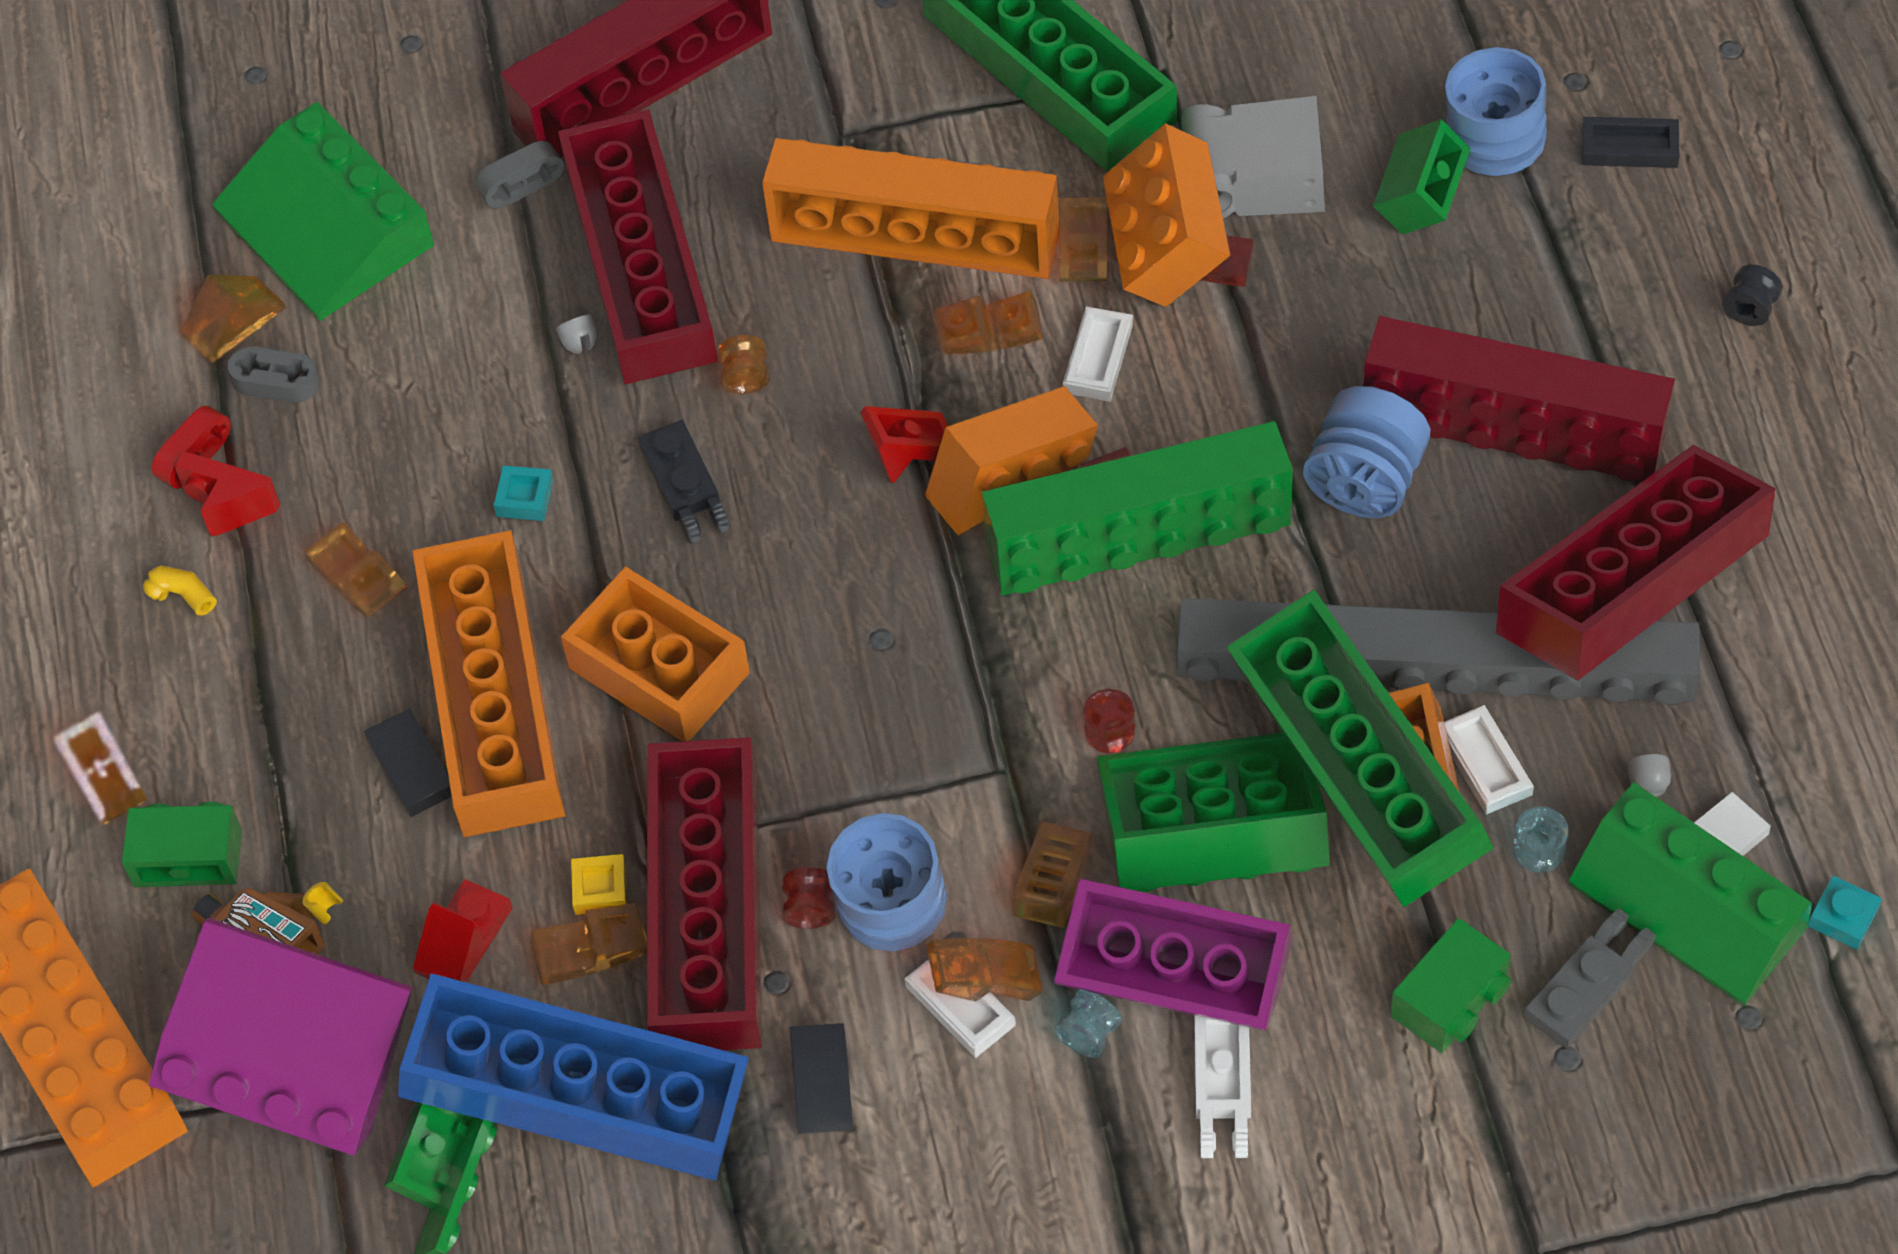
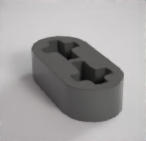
M538 141L483 168L475 180V187L488 206L502 208L555 182L564 170V162L551 143Z
M245 347L232 354L228 361L227 368L234 388L248 396L288 402H303L312 398L320 388V378L314 361L309 356L301 353L261 347ZM258 366L260 370H258V369L252 370V369H253V367ZM243 372H244V373L250 372V375H249V376H244ZM299 373H304V374H305V376H299V377L297 378V376H298ZM289 379H296V381L289 382Z

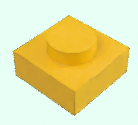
M623 854L571 859L572 905L575 915L628 910L626 862Z

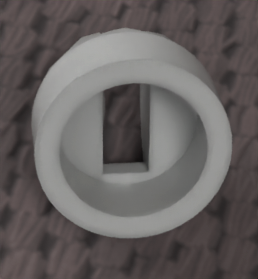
M591 314L574 318L555 328L560 342L566 350L572 353L581 354V341L587 350H591L596 344L597 329Z
M1641 755L1633 758L1627 764L1630 783L1635 782L1655 797L1663 794L1671 782L1670 761L1664 755Z

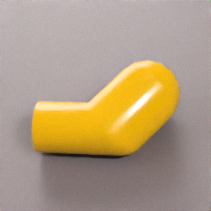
M160 565L148 572L149 578L143 583V590L150 598L163 601L167 598L169 592L180 594L199 616L211 612L217 603L213 594L198 576L191 571Z

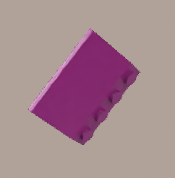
M207 918L202 926L161 1036L148 1086L355 1156L373 1130L413 987Z

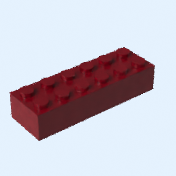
M627 0L605 14L593 18L589 23L568 35L554 40L550 45L524 60L517 61L510 68L500 73L514 134L525 146L538 141H547L553 145L557 153L562 157L563 153L558 131L639 112L773 35L768 0Z
M650 110L558 131L566 171L624 385L718 362L711 321Z
M1379 316L1365 360L1363 387L1382 389L1410 402L1424 415L1431 429L1430 438H1446L1469 443L1480 449L1492 448L1519 454L1530 460L1542 459L1565 464L1576 470H1592L1611 474L1626 481H1644L1655 473L1666 434L1675 378Z
M1695 445L1690 446L1502 583L1499 588L1495 633L1573 679L1580 680L1768 537L1776 488Z
M752 737L647 744L648 1031L720 1050L762 1048L758 772Z

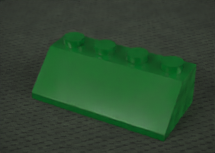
M1635 782L1630 785L1602 819L1569 879L1571 887L1610 914L1617 909H1621L1628 914L1627 926L1637 933H1640L1644 928L1655 933L1656 938L1653 944L1744 1007L1808 928L1812 902Z

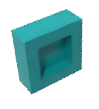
M503 465L493 506L496 517L545 521L554 482L551 469Z
M1833 875L1810 917L1808 927L1858 950L1880 909L1883 898Z

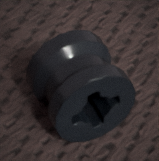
M1752 264L1742 266L1734 277L1733 284L1735 287H1731L1723 299L1724 310L1739 323L1748 326L1763 325L1771 315V304L1775 303L1782 293V282L1768 268Z

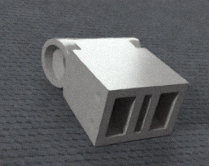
M1317 96L1231 105L1227 111L1217 106L1198 104L1190 106L1182 112L1180 119L1181 131L1208 142L1223 218L1228 217L1233 212L1238 216L1325 212Z

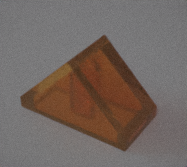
M207 275L181 329V333L190 344L213 363L286 309V306L256 276Z
M98 711L51 735L69 773L101 825L128 811V808H134L148 800Z

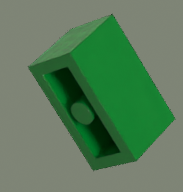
M1442 119L1400 133L1373 207L1402 235L1445 221L1471 148Z
M203 802L198 806L175 807L163 803H154L144 808H128L122 864L134 888L237 884L242 828L232 805H223L218 802Z
M1458 918L1394 990L1390 1017L1443 1054L1454 1040L1461 1043L1470 1035L1479 1019V1016L1476 1014L1487 1002L1494 1005L1505 994L1512 980L1508 976L1511 954Z

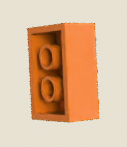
M1165 123L1103 176L1123 290L1167 307L1230 256L1208 142Z
M626 566L561 636L570 670L680 741H690L750 673L744 640Z

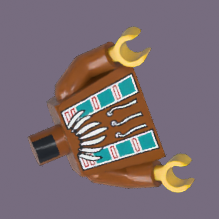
M319 882L313 885L306 893L267 891L261 894L251 888L242 889L227 905L213 894L205 895L195 905L192 918L201 926H203L207 918H211L318 954L325 947L316 922L312 919H317L323 925L327 924L331 919V916L326 912L328 908L335 904L341 905L344 900L326 882Z

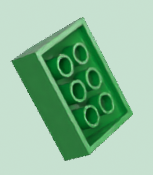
M318 102L313 103L279 125L212 204L214 211L319 322L434 246L425 210Z
M1283 733L1097 756L1100 785L1118 887L1145 893L1161 887L1185 884L1199 886L1209 881L1232 878L1253 879L1263 874L1286 871L1300 873L1317 867L1330 866L1327 812L1318 783Z

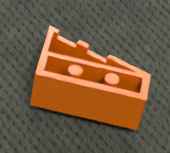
M1063 386L948 426L944 431L925 496L959 536L984 521L983 491L1066 472L1087 460L1091 452V446L1099 425L1069 390Z

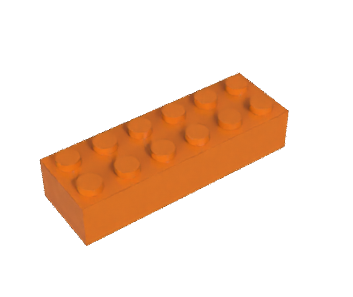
M775 138L762 182L772 242L1049 279L1060 236L1057 175L1045 174L1036 170L1022 171L1000 168L990 164L977 165L954 162L944 158L932 159L909 156L898 152L886 153L863 150L852 146L810 143L800 139Z
M512 530L412 550L453 807L463 838L566 817L521 563Z
M28 868L0 884V1032L90 1185L94 1188L187 1133L188 1130L168 1093L148 1086L153 1070L31 869Z

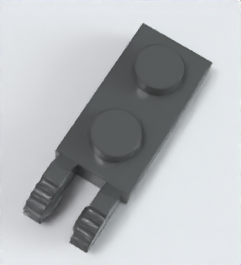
M1621 909L1614 911L1605 920L1594 937L1592 935L1588 937L1525 1008L1524 1018L1566 1049L1574 1043L1632 977L1634 967L1646 955L1655 941L1656 934L1644 928L1633 938L1622 956L1608 948L1627 925L1629 915Z

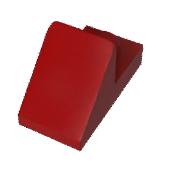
M865 406L860 414L871 444L891 483L896 482L912 459L936 461L945 428L948 427L942 412Z
M186 451L181 453L174 465L184 492L192 499L204 503L201 514L211 536L223 534L276 513L280 506L271 477Z
M464 879L447 908L432 903L428 909L413 965L414 973L427 979L430 978L432 973L467 982L512 911L513 907L510 898Z

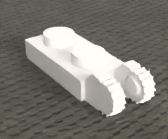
M1194 1015L1196 1119H1200L1201 1158H1213V1152L1216 1150V1133L1213 1131V1119L1234 1118L1235 1131L1232 1133V1150L1235 1152V1158H1248L1247 1118H1251L1249 1027Z

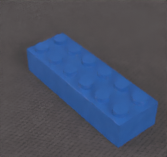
M431 973L399 1069L398 1097L716 1181L741 1093L749 1057Z

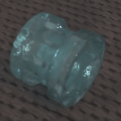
M1541 806L1527 809L1519 816L1515 826L1513 855L1523 868L1532 872L1545 873L1554 870L1562 863L1569 835L1568 824L1564 816L1557 810ZM1540 832L1546 834L1548 836V840L1541 837Z
M1079 990L1070 1001L1071 1012L1069 1015L1062 1016L1058 1020L1054 1030L1058 1038L1072 1050L1084 1056L1098 1058L1106 1048L1105 1037L1108 1033L1117 1030L1122 1022V1016L1118 1009L1103 997L1086 990Z

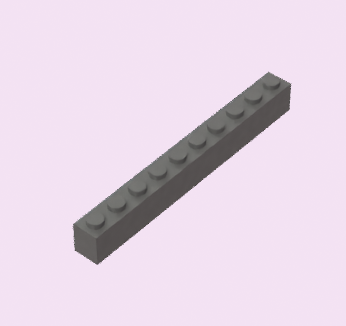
M1181 598L1178 677H1190L1202 682L1214 679H1232L1248 683L1226 647L1292 603ZM1326 605L1384 687L1402 690L1429 683L1433 690H1449L1455 694L1494 692L1509 697L1534 694L1552 695L1564 700L1577 697L1605 698L1612 702H1625L1630 699L1655 700L1667 705L1695 701L1700 678L1699 623L1656 621L1577 681L1496 634L1497 613Z

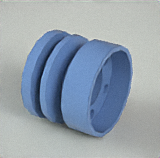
M1494 47L1477 50L1461 58L1448 73L1445 84V102L1448 114L1446 124L1471 148L1465 168L1477 174L1501 176L1516 173L1532 165L1543 152L1547 138V117L1545 113L1546 82L1543 70L1532 57L1515 49Z
M1354 386L1341 390L1332 400L1322 423V432L1314 440L1312 451L1305 460L1303 477L1309 488L1320 499L1342 512L1363 518L1379 519L1391 516L1403 504L1406 490L1412 483L1413 471L1419 466L1430 441L1431 429L1424 415L1418 409L1394 393L1375 387Z
M880 813L860 818L842 830L830 848L826 868L841 922L851 936L871 949L890 952L915 947L931 936L944 918L948 897L934 841L925 829L905 816ZM889 890H893V896L887 897Z

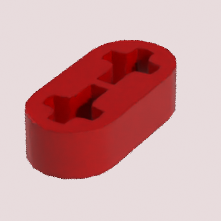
M204 405L196 409L156 453L151 468L153 476L174 489L182 488L174 467L181 453L186 451L211 459L229 436L231 428L230 419L210 406Z

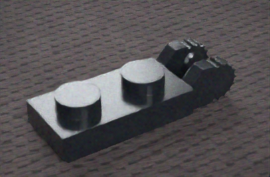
M683 419L637 436L641 452L674 520H679L690 544L702 540L700 526L696 518L693 517V514L702 510H708L711 521L719 533L730 529L728 517L719 498V492Z

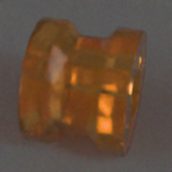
M744 334L733 336L721 343L718 349L720 363L724 366L721 371L722 385L727 391L742 395L753 394L761 391L768 385L770 381L769 369L764 363L767 358L766 344L761 338Z

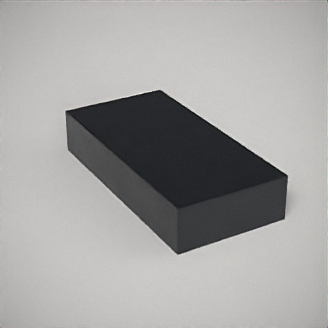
M1583 116L1582 165L1678 168L1680 157L1679 119Z
M410 708L364 731L370 747L410 817L452 797L448 773Z

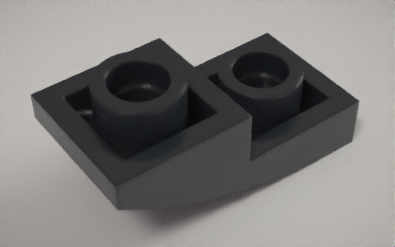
M844 1023L790 1027L798 1135L852 1131V1107Z

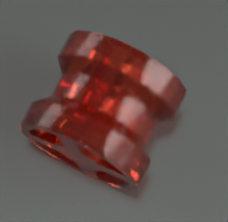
M1107 688L1091 694L1086 700L1083 709L1086 741L1092 748L1102 753L1111 754L1124 750L1131 744L1135 736V708L1133 701L1126 693L1118 689ZM1117 721V725L1108 728L1109 723Z
M801 867L793 869L783 876L782 890L788 896V900L782 907L784 922L801 929H817L833 922L835 919V905L830 900L832 890L827 870L816 867Z

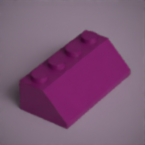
M1079 879L1054 983L1267 1031L1281 991L1293 936L1290 924Z

